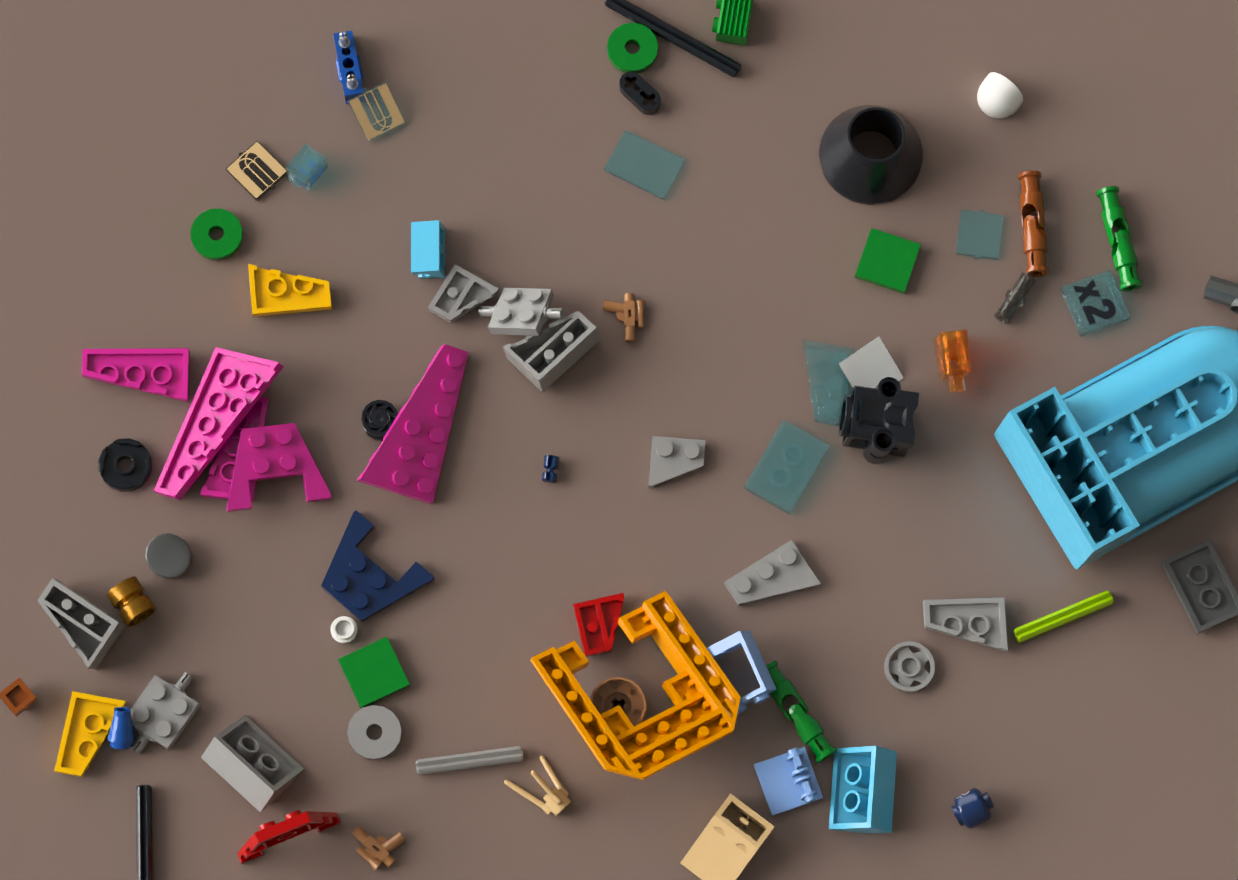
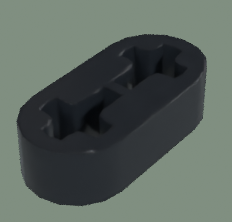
M626 72L621 76L619 89L622 95L643 114L653 115L657 113L661 105L659 93L636 72ZM626 81L630 83L635 81V87L638 92L633 87L627 89ZM642 95L648 100L653 98L654 106L650 104L645 106V99Z

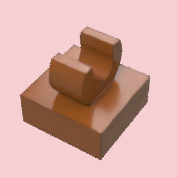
M20 677L0 692V698L16 717L38 700Z

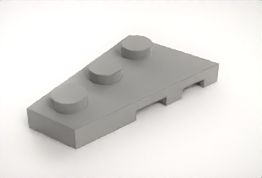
M790 540L726 580L724 585L737 605L741 606L786 593L791 594L799 590L819 587L821 583L793 541Z

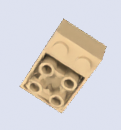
M730 793L680 864L701 880H737L770 836L775 826Z

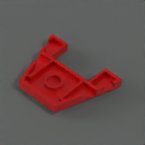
M297 810L285 816L286 820L275 824V821H270L259 826L260 831L255 832L237 853L241 864L264 855L263 850L306 832L314 829L320 832L340 824L337 812L306 811L301 813V810Z

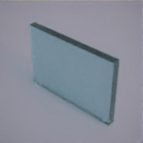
M625 130L604 171L664 200L685 159Z

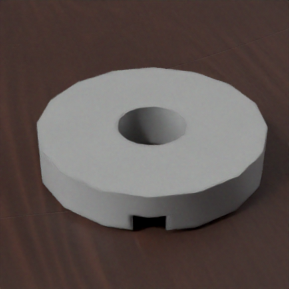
M377 705L363 707L356 712L350 720L347 730L349 744L355 753L369 760L384 759L394 753L400 744L402 734L400 722L395 714L389 709ZM371 726H379L382 729V735L379 739L371 740L368 738L367 731Z

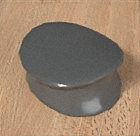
M166 533L150 540L146 548L145 558L149 568L158 576L174 578L183 574L189 568L192 552L189 545L182 538Z

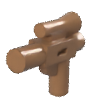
M633 293L624 294V303L604 300L603 305L604 311L615 312L617 320L624 322L625 342L627 343L635 342V322H637L638 328H644L646 301H635Z
M357 826L351 833L366 847L364 849L362 846H359L356 851L369 862L374 871L382 863L389 868L396 861L389 852L405 842L400 832L389 840L383 836L373 839L360 826Z

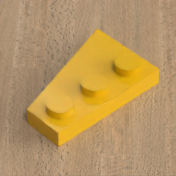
M248 264L253 317L332 309L329 281L302 275L295 276L281 273L279 270H267Z
M72 691L54 771L83 778L109 734L114 716V708L125 707L127 702Z

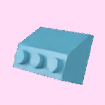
M879 746L837 748L833 761L829 830L868 834L892 833L897 751Z

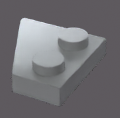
M455 264L428 306V311L452 323L496 296L499 289Z
M652 436L648 488L657 487L660 483L675 480L686 473H693L703 469L705 440Z

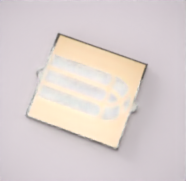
M258 141L251 145L244 153L240 152L239 157L226 168V171L256 201L263 197L270 189L274 190L275 185L288 174V171Z

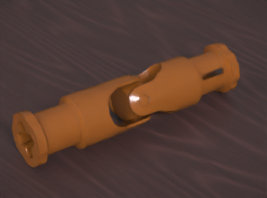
M1031 170L1021 172L1018 175L1022 194L1019 197L1022 227L1024 229L1023 247L1024 254L1027 255L1028 264L1026 275L1029 277H1040L1049 273L1045 257L1048 249L1047 238L1044 232V200L1039 184V179L1042 176L1041 172ZM1034 210H1037L1038 216H1032L1030 214Z

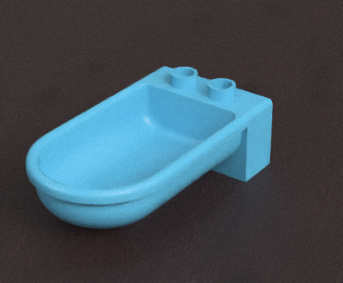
M1200 326L1183 330L1063 395L1059 394L1056 387L1051 388L1009 411L994 433L997 442L1076 570L1238 481V330L1219 326Z

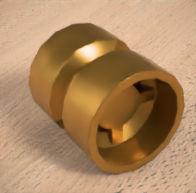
M136 576L123 580L107 593V597L114 608L121 609L119 615L127 628L143 622L157 609L149 596L142 595L144 588Z

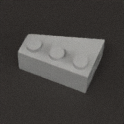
M579 311L549 324V327L542 330L539 336L526 335V338L519 342L503 346L507 360L542 393L600 340L597 327Z
M54 578L51 579L37 600L89 669L96 670L125 627V623L62 581Z

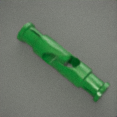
M1108 186L1096 191V196L1101 201L1103 224L1109 245L1112 248L1114 267L1119 272L1121 280L1120 291H1133L1141 288L1143 281L1139 280L1136 268L1138 265L1136 253L1131 243L1124 207H1121L1118 197L1119 187ZM1112 226H1117L1121 230L1113 233Z
M775 660L766 665L777 689L769 694L784 716L792 723L795 721L797 735L804 745L808 744L816 756L815 761L818 764L834 754L837 748L832 747L824 736V729L820 723L807 715L806 711L809 712L807 705L791 681L784 678L777 667L778 662ZM789 696L797 697L800 703L792 705L786 712L784 700ZM816 741H818V742L820 743V745H821L822 748H823V751L821 750V748L819 747V745L817 744Z

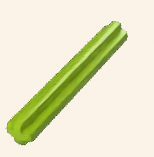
M1109 590L1101 592L1015 628L1013 631L1014 637L1018 643L1031 639L1112 605L1114 602L1113 596Z

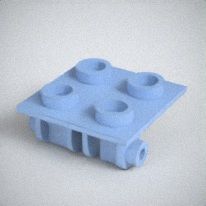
M798 747L788 750V753L754 764L772 816L823 799L805 747L800 749Z

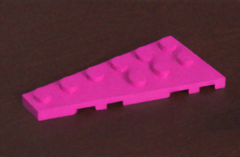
M446 344L440 346L425 370L426 373L412 391L411 397L383 437L379 448L370 458L364 472L358 477V482L428 504L433 503L469 352Z

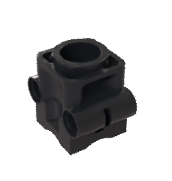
M892 377L883 378L876 388L854 386L849 394H845L841 406L839 436L843 437L842 446L864 449L863 455L865 459L872 464L883 462L888 455L904 457L907 454V449L914 445L915 429L912 418L914 411L918 407L919 393L901 390L899 381Z

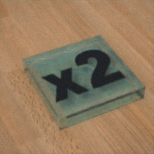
M1110 270L1068 284L1060 289L1080 337L1130 318Z

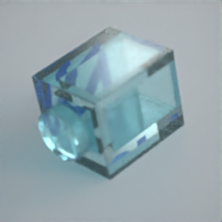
M307 144L301 148L286 166L289 181L298 188L303 186L308 191L328 168L326 158Z

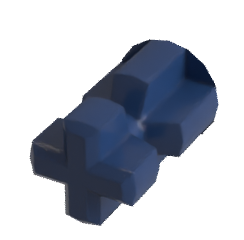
M545 455L544 468L547 469V472H543L542 481L555 483L557 474L553 471L558 469L559 457Z

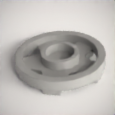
M907 641L895 645L888 652L884 661V672L889 683L896 689L903 692H916L930 683L935 672V662L932 654L925 646ZM909 647H914L921 651L912 653ZM895 651H897L898 658L896 660L889 661L892 654ZM928 660L930 663V673L924 669V665ZM891 674L898 676V683L892 678ZM913 681L922 683L918 686L910 687Z

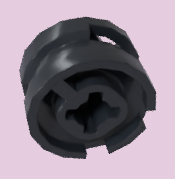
M376 400L365 406L362 411L361 421L364 432L368 437L383 441V437L398 415L397 409L393 404L385 400Z

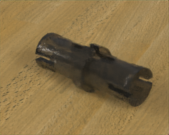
M1022 272L1012 290H1008L1005 294L1006 299L994 315L999 321L1003 317L1002 323L1009 324L1018 307L1023 306L1025 296L1036 282L1035 278L1031 275L1027 280L1028 273Z

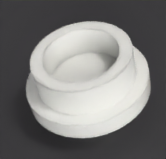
M341 616L333 621L330 631L335 641L349 643L355 639L358 628L352 618Z

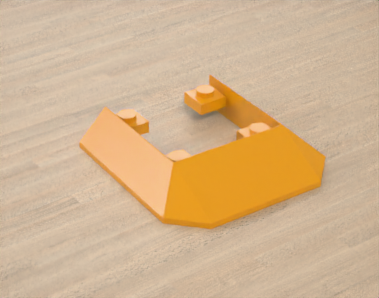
M666 590L645 600L642 607L620 617L618 620L619 626L632 644L651 635L678 674L664 681L662 685L675 706L633 726L620 705L600 714L573 675L588 667L589 660L575 640L558 649L552 647L532 657L530 660L606 771L644 780L734 731L741 696Z

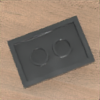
M1210 539L1161 561V565L1196 635L1238 616V593Z

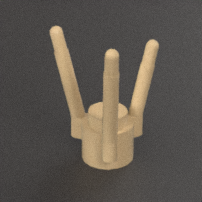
M543 755L539 759L556 788L551 789L535 770L531 771V775L547 792L543 797L546 803L511 781L504 780L505 785L542 808L547 815L552 812L557 816L571 802L567 797L569 793L563 788Z

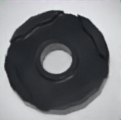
M130 438L118 439L102 450L98 460L99 472L103 481L112 489L120 492L133 491L142 487L149 479L152 472V459L148 450L139 441ZM122 459H130L133 465L130 470L121 471L118 469L119 462Z

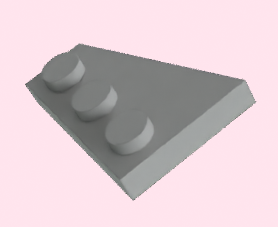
M1004 597L923 601L924 629L1004 652L1008 651Z

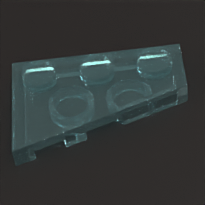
M803 339L802 344L806 359L814 422L839 426L843 398L847 394L849 380L839 363L854 354L855 349Z

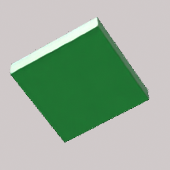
M871 228L854 278L904 294L921 244Z
M387 636L338 659L361 709L410 686Z

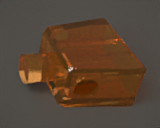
M967 329L940 332L934 338L940 379L948 378L950 393L965 391L964 376L971 373ZM954 360L958 364V368L952 367L950 361Z

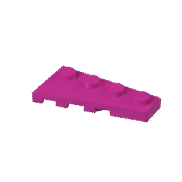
M189 348L82 349V376L84 378L189 402Z
M260 397L220 448L215 462L209 471L207 481L200 492L201 497L229 499L240 432L245 428L263 427L266 425L269 398ZM257 481L248 482L251 503H254Z

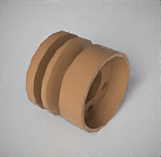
M623 677L608 678L599 683L593 690L590 700L600 714L614 707L612 702L615 699L619 702L624 700L626 702L623 706L625 709L624 713L633 726L643 722L647 711L646 697L642 689L632 680Z

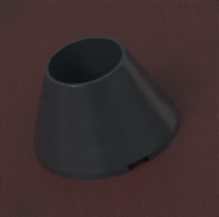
M864 105L846 110L828 125L821 139L819 157L824 177L837 193L860 204L874 205V203L893 201L912 187L921 170L923 150L916 130L905 117L886 107ZM862 132H878L890 139L896 152L884 159H870L861 155L854 148L851 139Z

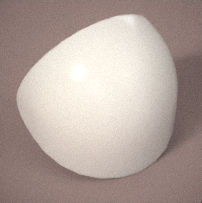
M991 72L979 87L977 101L979 107L986 115L1002 119L1013 115L1023 103V95L1009 79L1001 74Z

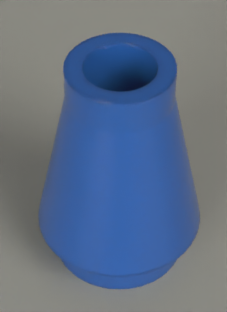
M128 707L114 708V716L107 738L112 748L128 749L132 747V742L135 741L130 715L131 709Z

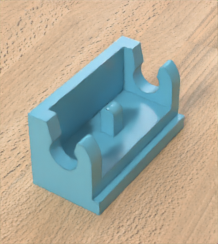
M439 220L411 222V273L418 274V278H445V227Z

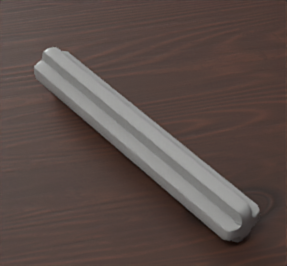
M521 746L418 759L416 760V770L419 775L521 762L524 759L523 749Z

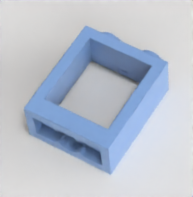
M738 631L707 648L715 661L741 647L745 650L761 687L740 698L737 714L746 711V705L753 701L755 704L769 699V693L777 690L751 631Z

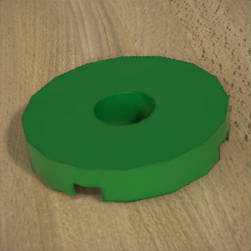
M622 24L614 29L608 38V58L615 68L624 73L644 72L652 66L657 58L658 43L656 36L651 29L642 24ZM630 43H635L639 46L640 50L635 54H631L626 51L625 47Z
M209 209L202 212L194 220L191 226L190 238L195 250L202 257L209 260L226 259L239 250L243 241V229L239 219L233 213L224 209ZM221 229L224 235L220 240H212L209 237L211 231Z

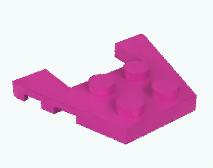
M295 423L241 430L227 502V512L250 510L252 508L248 483L251 481L302 476L306 503L331 499V493Z

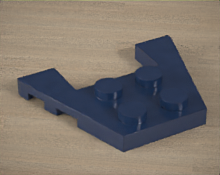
M355 510L321 587L357 619L364 622L399 599L414 593L418 588L425 584L428 585L434 580V576L419 563L415 562L398 582L395 581L357 548L374 529V525Z

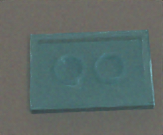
M783 420L746 482L744 489L782 511L791 514L829 449V445Z

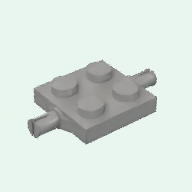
M503 288L498 303L495 306L481 305L479 315L480 317H492L488 325L491 334L539 336L547 320L564 319L565 311L564 308H551L554 299L552 289Z
M184 672L176 685L167 683L156 675L152 678L131 708L132 726L140 734L131 749L141 754L149 741L158 743L167 750L171 749L200 708V704L188 697L185 692L190 682L194 679L191 675Z

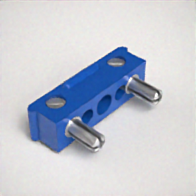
M353 32L335 33L333 36L338 58L336 59L339 81L343 85L346 104H350L349 101L357 97L360 102L365 101L361 80L363 79L360 57L356 53ZM347 65H353L352 68H345Z

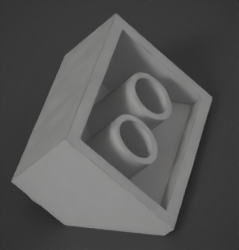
M246 715L214 736L201 756L212 769L259 812L276 801L304 770Z

